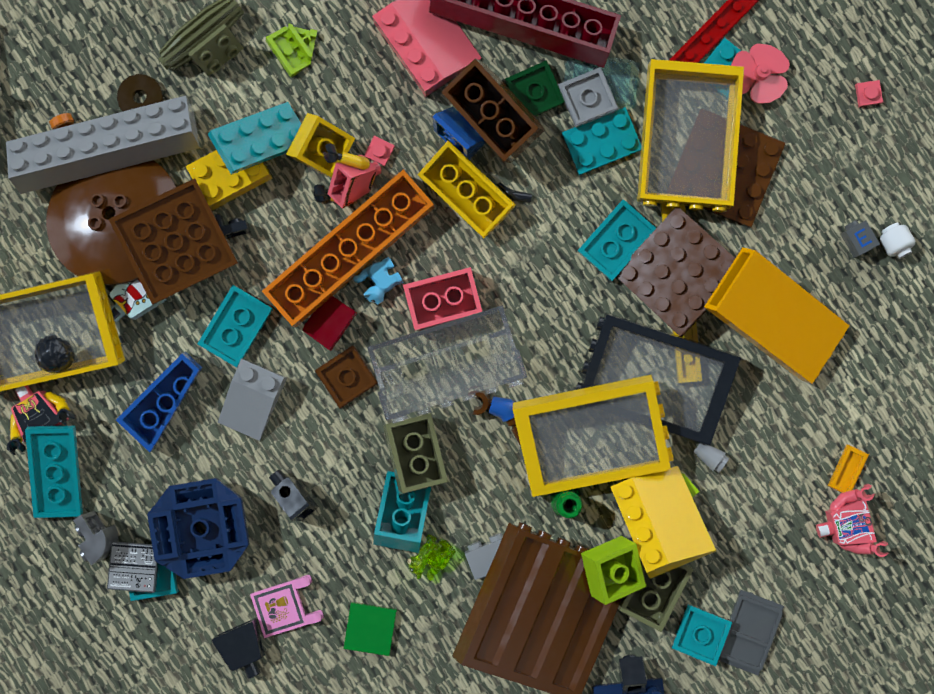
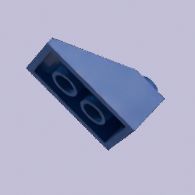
M454 107L435 113L432 117L434 131L445 142L449 140L469 160L486 143Z

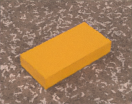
M847 444L827 486L841 493L853 490L869 454Z

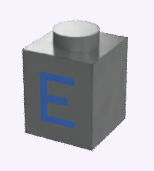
M857 220L844 226L846 231L840 234L853 258L880 245L866 220L858 223Z

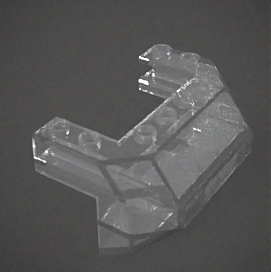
M503 305L367 347L380 388L378 396L386 421L392 419L393 424L407 420V414L417 411L419 416L432 412L430 408L439 404L440 408L454 405L453 400L462 397L463 402L477 398L475 394L477 392L485 391L487 395L499 391L498 386L508 383L509 388L524 384L523 378H527L519 349H516ZM486 342L490 355L467 362L464 348ZM425 361L428 374L406 381L402 367Z

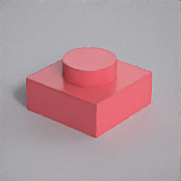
M880 80L855 84L858 107L883 103Z
M374 136L364 156L385 167L395 145Z

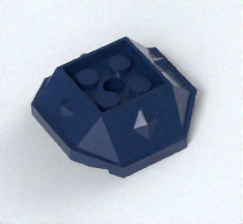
M218 478L169 486L147 514L155 562L165 566L183 579L231 571L250 544L243 499ZM198 522H203L206 525L207 530L204 534L198 532Z

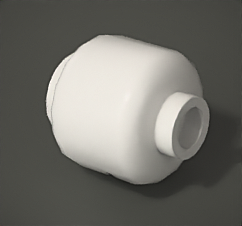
M894 223L882 230L880 242L887 255L890 257L898 255L899 259L912 253L911 248L916 242L909 228L906 225H899V223Z

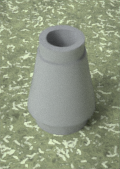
M701 442L694 450V453L712 471L715 470L718 473L729 460L725 452Z

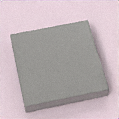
M601 67L558 84L575 128L618 111V106Z

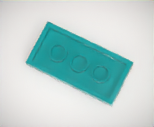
M289 102L210 130L208 136L232 175L287 153L301 126V122Z
M75 426L27 427L25 435L33 517H79L83 514Z

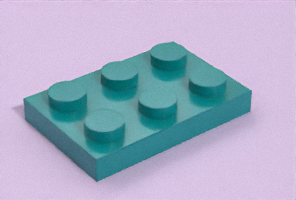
M626 107L577 128L574 127L562 132L563 139L578 175L641 151V143Z
M623 199L577 252L606 278L613 281L631 260L632 254L653 233L656 227Z
M232 285L197 344L237 368L240 360L244 359L269 318L273 308L237 286Z

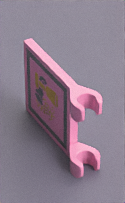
M310 575L250 594L264 638L313 624L323 619L324 616L321 610L305 614L297 590L312 583Z

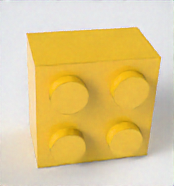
M307 113L286 155L316 172L332 178L335 164L340 162V160L328 163L323 155V152H327L325 145L334 144L338 153H348L355 138L321 117Z

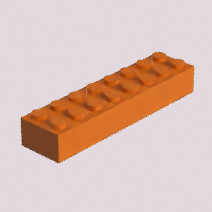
M403 169L264 288L262 292L290 325L296 328L350 282L354 276L358 275L435 208L434 204Z

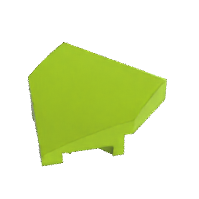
M288 24V27H283L266 37V43L291 78L310 66L317 30H306L293 27V24Z

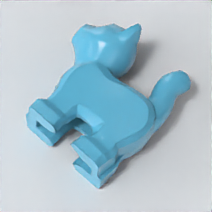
M389 257L381 262L373 263L353 278L355 283H360L367 277L371 278L375 286L368 288L364 293V297L369 302L376 303L377 305L384 301L386 292L390 291L395 285L403 283L398 272L393 275L388 274V269L395 267Z

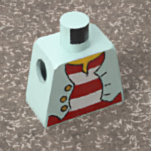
M139 279L126 284L116 285L109 294L116 302L111 308L114 321L116 322L125 314L130 319L136 320L167 300L164 299L152 305Z

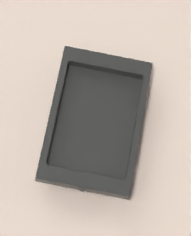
M740 589L729 619L732 621V625L719 661L759 675L782 618L784 606L775 603L773 600L770 601L754 595L752 592Z

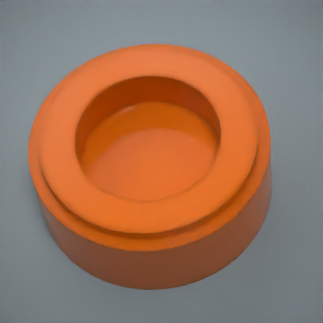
M64 113L53 117L49 123L52 130L73 125L74 120L70 113Z

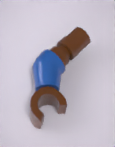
M478 386L470 388L466 395L470 398L478 396L483 401L481 406H475L473 415L482 414L486 409L489 410L490 414L501 418L508 426H512L511 431L521 446L513 414L514 401L494 396L493 399H490L486 389Z

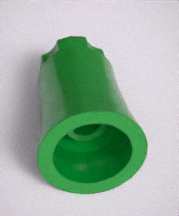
M576 489L553 493L551 507L560 517H576L582 509L581 495ZM567 499L572 501V505L569 508L564 507V504H566L565 500Z

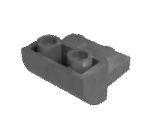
M95 511L82 514L74 519L76 532L79 536L85 538V541L78 545L81 549L80 555L83 560L93 565L110 556L111 542H118L116 526L113 525L105 528Z

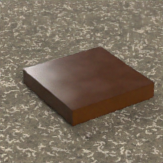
M354 345L314 370L339 409L378 384Z

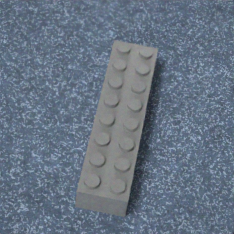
M182 96L7 141L8 178L20 194L198 149L200 145L194 111L187 97Z

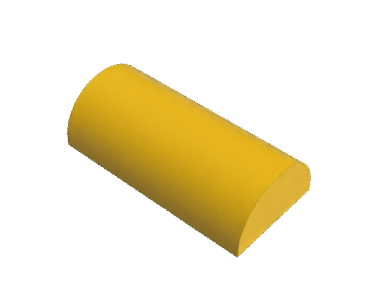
M449 140L417 174L483 238H486L516 206L506 194Z

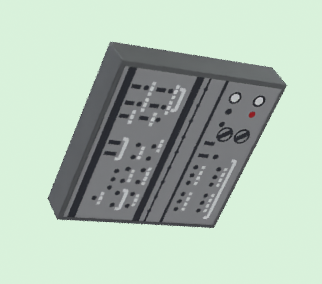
M111 542L107 589L156 592L159 563L154 560L152 544Z

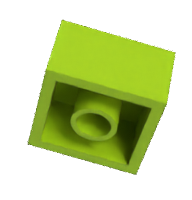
M619 536L581 553L591 596L604 605L646 587L637 545L631 540Z

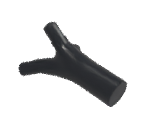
M501 182L497 184L512 201L531 202L532 194L512 190Z

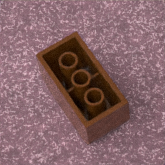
M474 59L442 91V94L504 162L512 163L545 131L539 121L487 65L477 59Z

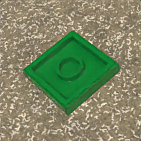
M351 602L343 649L389 656L397 609Z

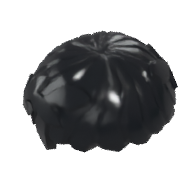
M51 335L40 339L35 345V360L42 370L49 373H59L71 367L75 355L68 341L62 340L56 335Z

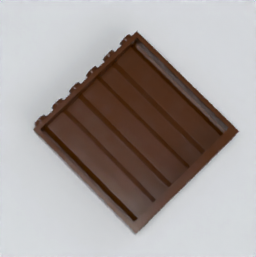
M519 522L518 526L509 523L452 657L463 666L550 694H582L622 598L604 605L591 596L581 553L589 550L588 548L578 544L574 548L570 546L571 542L560 537L557 540L551 539L552 535L542 530H538L535 533L531 531V526Z

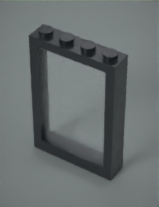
M605 312L604 317L600 316L596 325V330H599L597 338H592L588 352H592L589 361H584L581 373L584 374L582 383L578 382L575 390L651 375L653 381H658L661 395L657 396L658 404H663L665 417L661 418L662 426L667 425L668 432L711 445L741 357L737 354ZM646 392L584 404L653 427Z

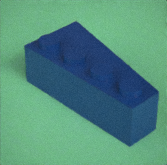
M185 351L116 421L145 449L151 452L194 383L202 366Z

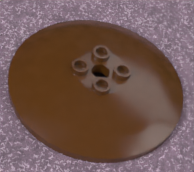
M152 160L57 185L50 198L46 216L47 235L53 252L59 261L76 276L100 271L104 285L126 284L138 280L139 278L109 220L105 218V214L109 209H115L116 216L176 188V184L167 171Z

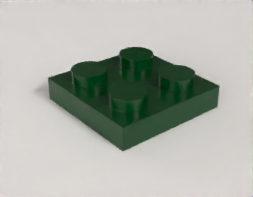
M547 60L505 78L507 87L534 117L565 104Z

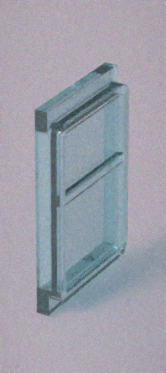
M567 56L564 82L595 70L599 66ZM608 57L605 67H601L617 106L634 108L640 62Z

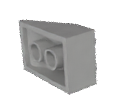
M241 359L231 381L218 423L260 441L288 377L246 359Z

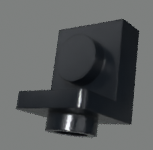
M220 213L215 214L216 221L226 239L251 233L246 220L241 218L233 219L228 222V225H225L223 216Z

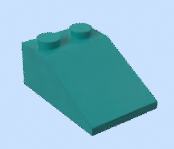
M387 471L373 545L419 553L431 487L399 494L397 482L394 479L396 478L395 473Z

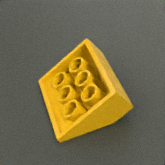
M678 466L671 467V470L632 477L611 486L613 495L632 540L637 545L638 554L650 579L716 552Z

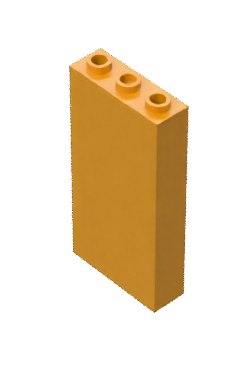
M743 247L704 306V308L795 377L811 384L819 376L820 371L832 356L834 349L849 328L845 321L760 253Z

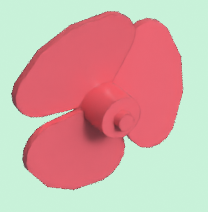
M755 44L751 47L750 52L740 51L735 55L731 66L744 67L742 95L746 94L752 87L750 98L754 103H770L781 97L787 89V80L783 76L771 74H782L789 69V60L782 51L771 45Z

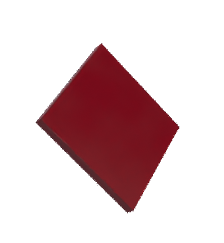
M332 296L311 315L302 331L332 351L357 312Z

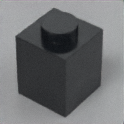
M626 655L620 658L618 668L622 694L646 692L647 680L643 657Z

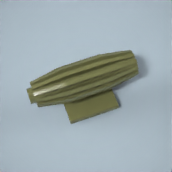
M218 0L210 4L173 34L159 51L161 57L158 60L167 70L170 67L172 70H176L194 60L207 76L219 71L223 64L236 57L244 49L230 29L245 12L235 0Z

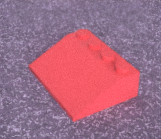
M396 0L372 16L373 22L425 97L459 75L474 59H482L455 20L429 12L430 0Z

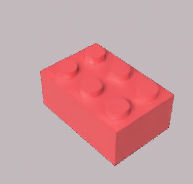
M471 267L403 285L415 331L483 313Z

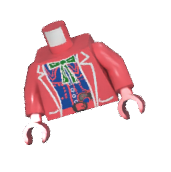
M866 484L861 490L855 489L839 494L830 504V509L825 511L828 522L816 524L819 538L831 535L833 543L838 544L843 550L855 554H874L875 552L879 557L888 555V552L882 553L879 549L880 545L887 546V542L882 541L874 545V542L877 541L866 501L872 500L875 494L867 495L864 491L870 489L872 485Z

